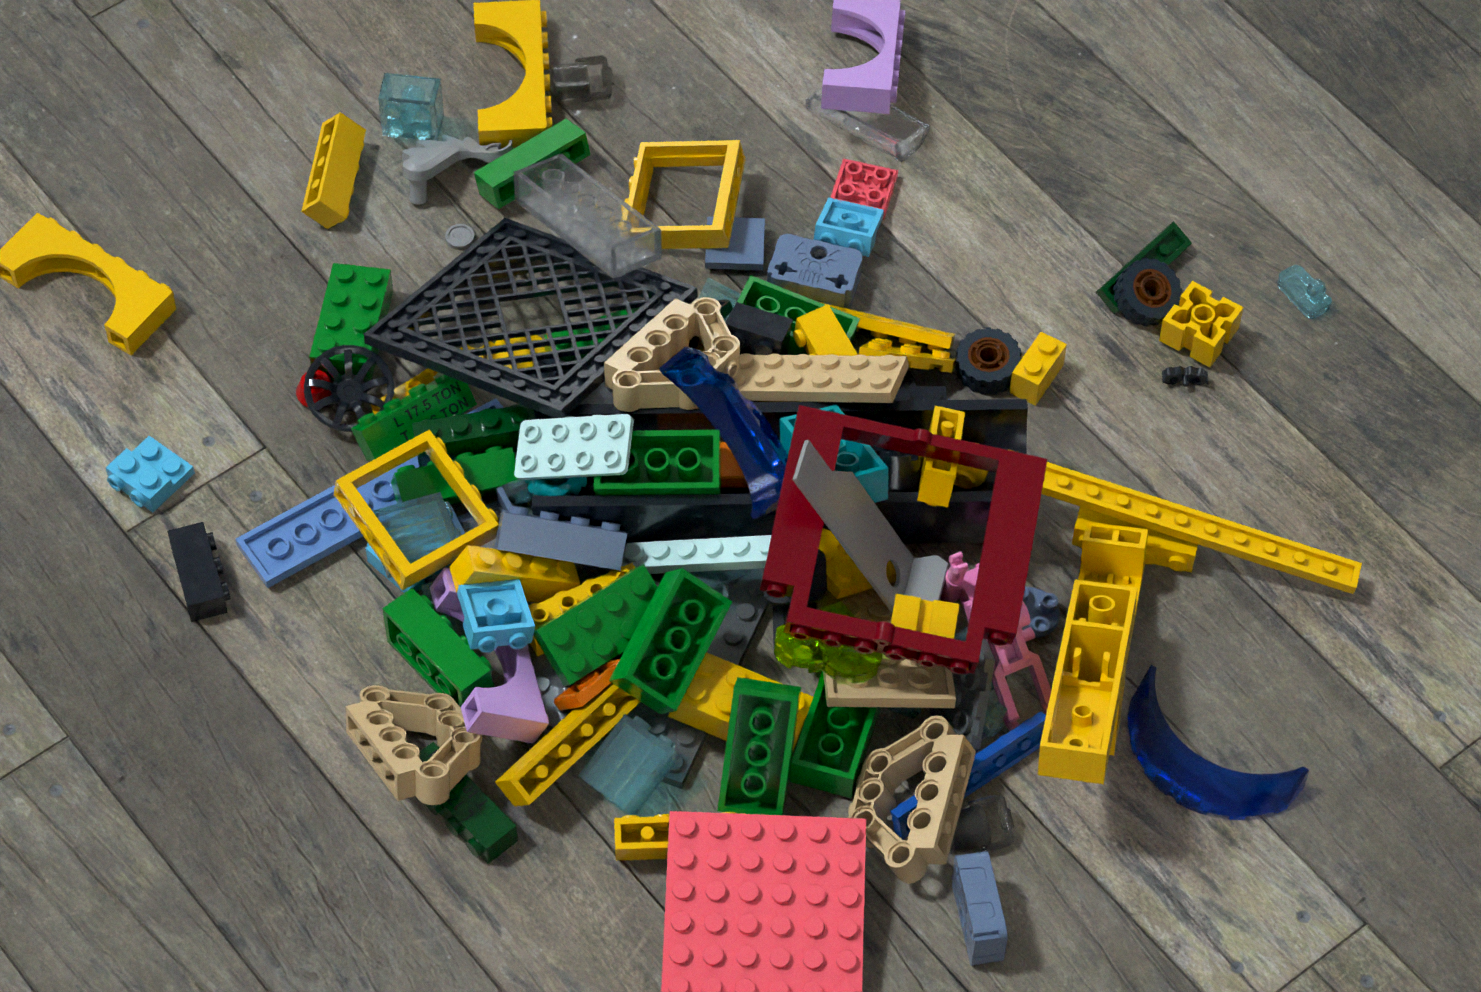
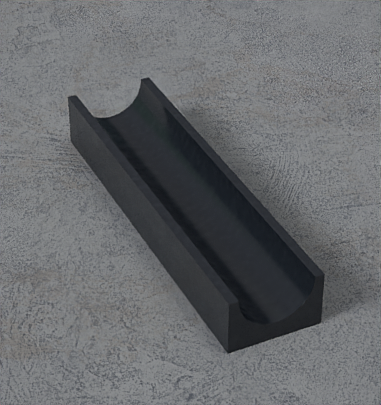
M1027 399L893 401V403L728 402L704 403L701 407L693 410L668 407L639 408L632 412L621 411L614 404H579L567 415L584 417L629 414L634 419L633 431L720 430L721 442L729 439L755 442L761 438L780 441V418L796 415L799 405L816 409L837 405L848 416L913 430L925 429L928 431L934 407L940 406L965 412L961 440L1027 454ZM535 410L536 419L554 418ZM780 450V471L782 486L787 457ZM989 471L985 481L980 486L971 489H963L954 484L948 507L930 506L925 502L917 501L918 492H888L887 500L875 502V504L903 544L983 543L996 473ZM594 476L587 477L586 487H581L578 495L532 496L533 515L540 516L541 511L559 514V520L571 521V516L590 519L589 525L601 527L602 522L621 525L620 530L627 533L625 547L627 543L763 536L772 534L781 487L721 488V494L595 495ZM824 523L823 529L830 530Z

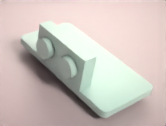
M629 414L525 420L520 425L514 475L519 480L624 475L628 471L634 419Z

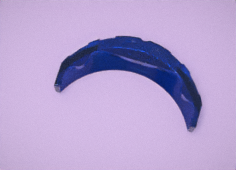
M684 347L659 368L660 372L695 403L716 430H720L721 437L736 458L748 483L752 497V518L756 519L776 510L786 467L785 462L788 458L783 445L752 400L745 398L737 387L738 384L729 374L717 371L709 362L708 356L702 351Z
M1151 664L1130 700L1128 729L1129 742L1133 754H1136L1144 768V774L1163 794L1173 797L1176 803L1203 815L1212 813L1229 816L1228 820H1245L1249 816L1271 812L1276 814L1286 810L1305 787L1309 769L1304 766L1282 773L1251 774L1221 767L1199 756L1176 736L1166 722L1156 695L1155 675L1157 668Z

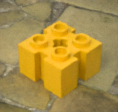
M1192 281L1180 296L1179 306L1174 304L1163 319L1159 341L1177 351L1185 347L1191 350V358L1211 367L1221 354L1224 342L1228 344L1239 329L1244 307L1225 297L1218 301L1212 298L1213 291Z
M896 594L891 623L896 627L954 639L959 604L938 600L929 601L923 600L920 597Z

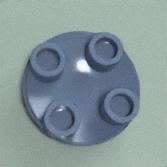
M1025 586L1023 602L1030 615V624L1022 627V630L1031 627L1035 638L1044 637L1054 631L1059 623V600L1053 593H1046L1043 590Z

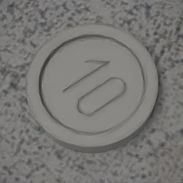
M455 224L448 228L445 234L447 245L455 250L467 249L475 240L473 229L465 224Z

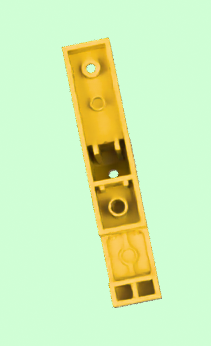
M1086 522L1078 580L1075 579L1040 743L1038 775L1104 784L1109 755L1114 756L1118 738L1126 666L1145 568L1148 529Z

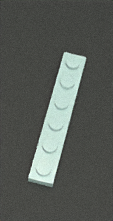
M771 535L627 543L621 566L632 562L635 567L644 564L650 574L666 573L667 571L680 568L687 572L760 569L765 567Z

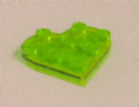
M842 601L819 609L855 617ZM785 624L776 629L774 653L778 660L790 669L794 665L799 668H808V673L824 671L833 679L838 675L843 678L853 679L852 683H860L876 676L882 662L883 654L880 653L862 654L855 651L853 647L843 645L840 647H830L823 644L820 640L811 638L809 640H798L790 634L783 632Z

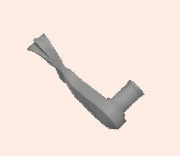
M442 135V141H416L415 148H408L402 151L403 176L410 180L409 201L414 204L426 203L428 201L427 180L459 160L479 158L490 163L512 150V140H509V144L502 149L501 143L480 145L470 137H466L461 141L448 135Z

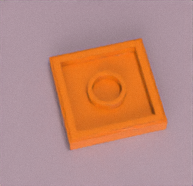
M620 659L608 661L577 680L554 699L555 701L553 702L557 708L565 710L584 706L611 684L609 679Z

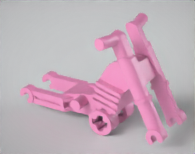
M958 552L949 556L950 568L946 572L941 601L956 603L960 599L969 623L979 564H976L974 569L967 571L968 564L967 562L963 563V554ZM1023 601L1018 630L1012 645L998 646L988 642L995 658L992 684L1003 712L1005 725L1009 731L1020 724L1017 722L1019 715L1005 678L1006 675L1028 667L1045 714H1047L1051 695V688L1038 654L1029 651L1026 645L1027 641L1035 638V634L1031 627L1022 630V627L1030 624V615Z

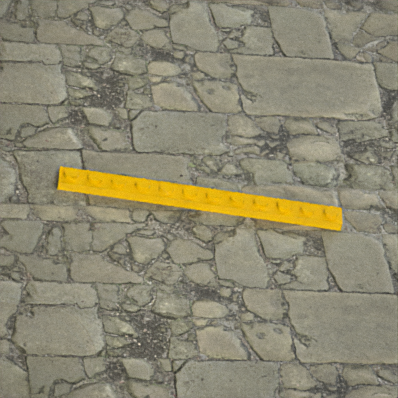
M1047 462L1042 489L1043 495L1353 594L1357 588L1362 566L1360 562Z

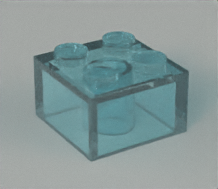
M384 73L378 97L382 135L394 138L402 137L438 141L444 118L441 79Z

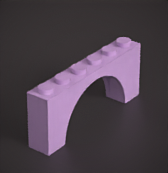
M834 0L831 32L843 33L864 40L872 45L879 52V55L859 66L844 69H824L822 109L889 114L890 103H896L905 20V10H900L901 0Z
M443 568L430 587L435 611L450 615L464 622V614L450 569ZM528 644L521 649H513L510 645L498 646L494 651L503 668L504 685L492 688H474L461 706L466 730L470 733L534 744L541 733L545 731L549 722L543 705L541 691L536 680L535 669L529 655Z

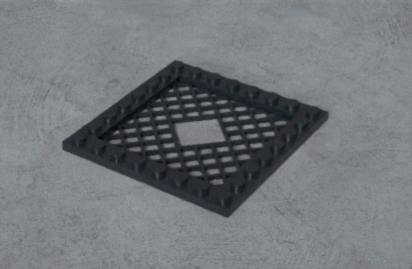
M504 218L365 332L364 342L369 346L551 417L565 418L605 381L604 362L675 298L690 304L698 297L695 286ZM516 251L523 254L521 256L514 257L507 256L509 252ZM541 260L547 262V264L532 266L530 261ZM526 263V267L514 269L510 267V264ZM505 265L506 270L490 271V268L494 266ZM566 269L571 271V273L556 275L554 270ZM550 272V276L537 278L534 276V273ZM529 274L530 279L514 281L513 276ZM495 278H509V282H493ZM590 278L595 280V282L580 284L579 279ZM488 280L489 284L473 286L472 283L474 281ZM573 280L575 284L559 287L558 282ZM553 283L554 288L539 290L537 285ZM525 286H532V287H533V290H532V291H525V292H518V291H517V288H518V287H525ZM615 287L619 291L604 293L603 288ZM512 289L513 293L497 295L496 290ZM598 289L599 294L584 296L582 291ZM491 291L492 296L476 298L475 293ZM577 292L578 297L564 299L562 297L564 293ZM468 294L471 296V299L455 301L456 296ZM549 295L557 296L565 324L507 332L499 302ZM639 296L644 298V300L629 302L627 297ZM622 298L623 303L608 305L607 300ZM601 301L603 305L587 308L586 303ZM492 303L495 305V308L479 310L478 306ZM581 304L582 309L566 311L565 306ZM474 307V311L458 312V308ZM639 308L636 312L632 313L631 309ZM453 309L454 313L442 316L437 315L438 311ZM626 310L627 315L612 317L611 315L613 311ZM605 313L607 317L591 320L590 315ZM497 315L499 319L496 321L489 322L482 321V317ZM584 316L586 320L570 323L569 318ZM477 318L478 322L468 325L461 324V320ZM456 321L457 325L446 328L440 327V323ZM622 323L618 328H615L614 324ZM435 324L436 329L419 330V327L423 325ZM609 325L610 330L595 332L593 328ZM501 327V333L486 335L485 329ZM588 328L589 333L573 334L575 329ZM478 330L481 333L479 336L465 337L464 332ZM554 332H568V336L552 337ZM459 333L460 336L458 339H443V335ZM540 334H546L548 338L535 341L531 340V336ZM438 336L439 341L430 337ZM525 337L527 342L511 344L509 339ZM605 338L600 344H598L597 339ZM497 340L505 341V345L489 347L488 343ZM588 340L593 342V345L577 347L576 342ZM567 343L572 345V348L556 350L555 345ZM469 344H484V348L468 350L467 347ZM454 346H462L463 350ZM550 346L551 351L535 353L534 348ZM529 349L530 354L514 356L513 351ZM508 352L509 356L499 359L492 358V354ZM580 354H587V355L581 360ZM486 355L487 359L482 358L480 356ZM575 355L576 361L562 363L559 361V357ZM554 359L555 364L541 366L538 364V360ZM532 361L534 366L517 369L516 364ZM510 364H511L512 369H511V368H508V367H506V366H503V365H510ZM571 369L565 375L563 374L562 370ZM557 371L558 376L542 378L541 373ZM531 374H536V377H537V378H534V377L529 376V375H531Z

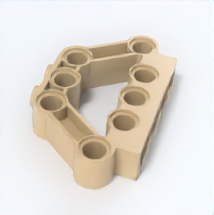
M703 297L688 304L675 298L604 362L605 386L613 390L614 406L624 412H632L639 408L680 407L686 410L697 409L712 396H715L723 385L736 376L740 369V341L737 337L731 335L721 315V304L716 299ZM694 336L700 338L706 351L695 355L691 367L681 370H661L670 366L672 356L675 353H682L688 349L689 341Z
M373 685L361 690L359 703L346 706V733L397 801L416 796L419 801L427 805L442 804L449 799L450 791L466 773L480 765L482 735L467 732L461 708L448 694H424L390 690L384 686ZM406 731L422 732L436 736L439 749L428 761L422 762L420 760L419 748L414 744L407 743Z
M931 716L918 729L886 748L872 751L866 757L861 774L857 778L856 792L848 810V818L866 819V847L874 848L885 859L887 865L899 880L907 884L919 881L925 875L928 864L946 865L976 754L975 749L964 735H957L943 716ZM924 770L926 773L925 778L915 790V797L918 801L917 807L907 818V825L910 829L908 840H902L886 825L887 817L891 815L890 811L896 808V799L893 795L895 789L903 781Z

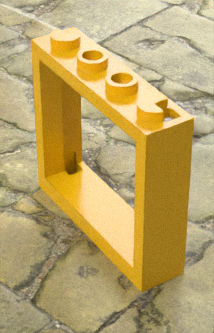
M740 140L641 142L638 156L634 157V175L629 178V198H626L624 201V221H620L622 229L620 236L624 238L627 248H729L746 160ZM724 166L712 225L642 226L654 167Z
M430 429L337 479L335 482L334 496L402 591L454 562L467 545L481 547L496 538L499 526L497 515L491 508L487 509L482 502L481 494L477 487L468 483L460 464L457 461H452L447 454L443 441L438 437L435 438ZM426 452L479 526L410 564L357 488L415 456Z

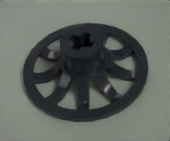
M342 345L323 352L313 361L305 376L304 396L313 416L322 424L338 431L352 432L351 428L358 424H341L345 411H354L359 420L365 415L361 408L363 403H369L380 408L378 412L384 410L383 405L393 400L394 381L388 365L376 353L360 346ZM344 353L345 375L341 376L328 359ZM352 353L369 358L357 375L352 374ZM376 363L385 377L364 382L366 374ZM320 365L324 366L332 376L333 383L313 379ZM387 385L385 402L367 394L373 388ZM311 387L325 389L331 392V395L314 403ZM330 404L338 406L334 421L325 417L319 410Z

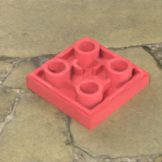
M843 158L830 198L883 209L884 220L898 178V170Z

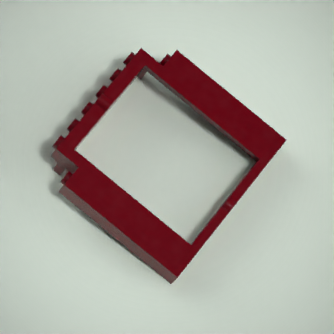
M799 405L760 591H765L769 596L775 598L791 597L783 632L790 634L795 639L809 640L811 638L820 640L823 644L830 647H840L843 645L853 647L855 651L862 654L876 652L884 654L887 658L895 661L908 659L916 661L917 664L927 668L941 666L955 674H974L979 663L983 639H987L993 645L1004 646L1006 644L1012 645L1016 637L1048 459L932 434L925 429L913 430ZM843 439L996 473L965 641L896 627L889 622H873L807 607L824 521L793 481L805 440H809L831 471L835 470L840 441Z

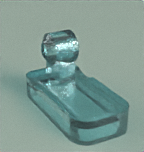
M1299 265L1290 266L1279 273L1277 286L1306 318L1314 319L1330 310L1332 299L1325 293L1326 287L1322 280L1318 278L1314 280Z

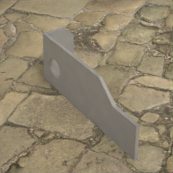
M805 440L793 481L893 614L896 594L920 597L923 600L940 601L949 563L937 555L914 559L853 472L831 471L809 440ZM888 561L893 563L896 570V583L894 587L890 585L886 575Z

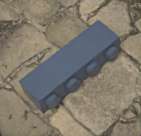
M510 506L509 511L501 510L495 547L498 550L621 571L627 533L620 530L621 525L602 522L601 527L589 525L590 519L571 516V521L559 520V514L541 511L540 516L528 514L527 508Z

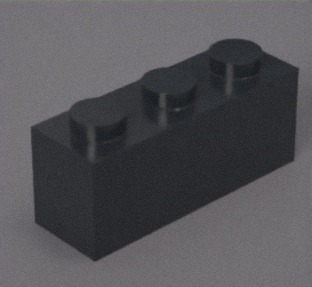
M204 522L168 530L170 546L191 622L228 613L225 601L231 600L227 582L220 583L219 576L224 575L220 557L213 558L212 551L217 550L213 532L206 533Z

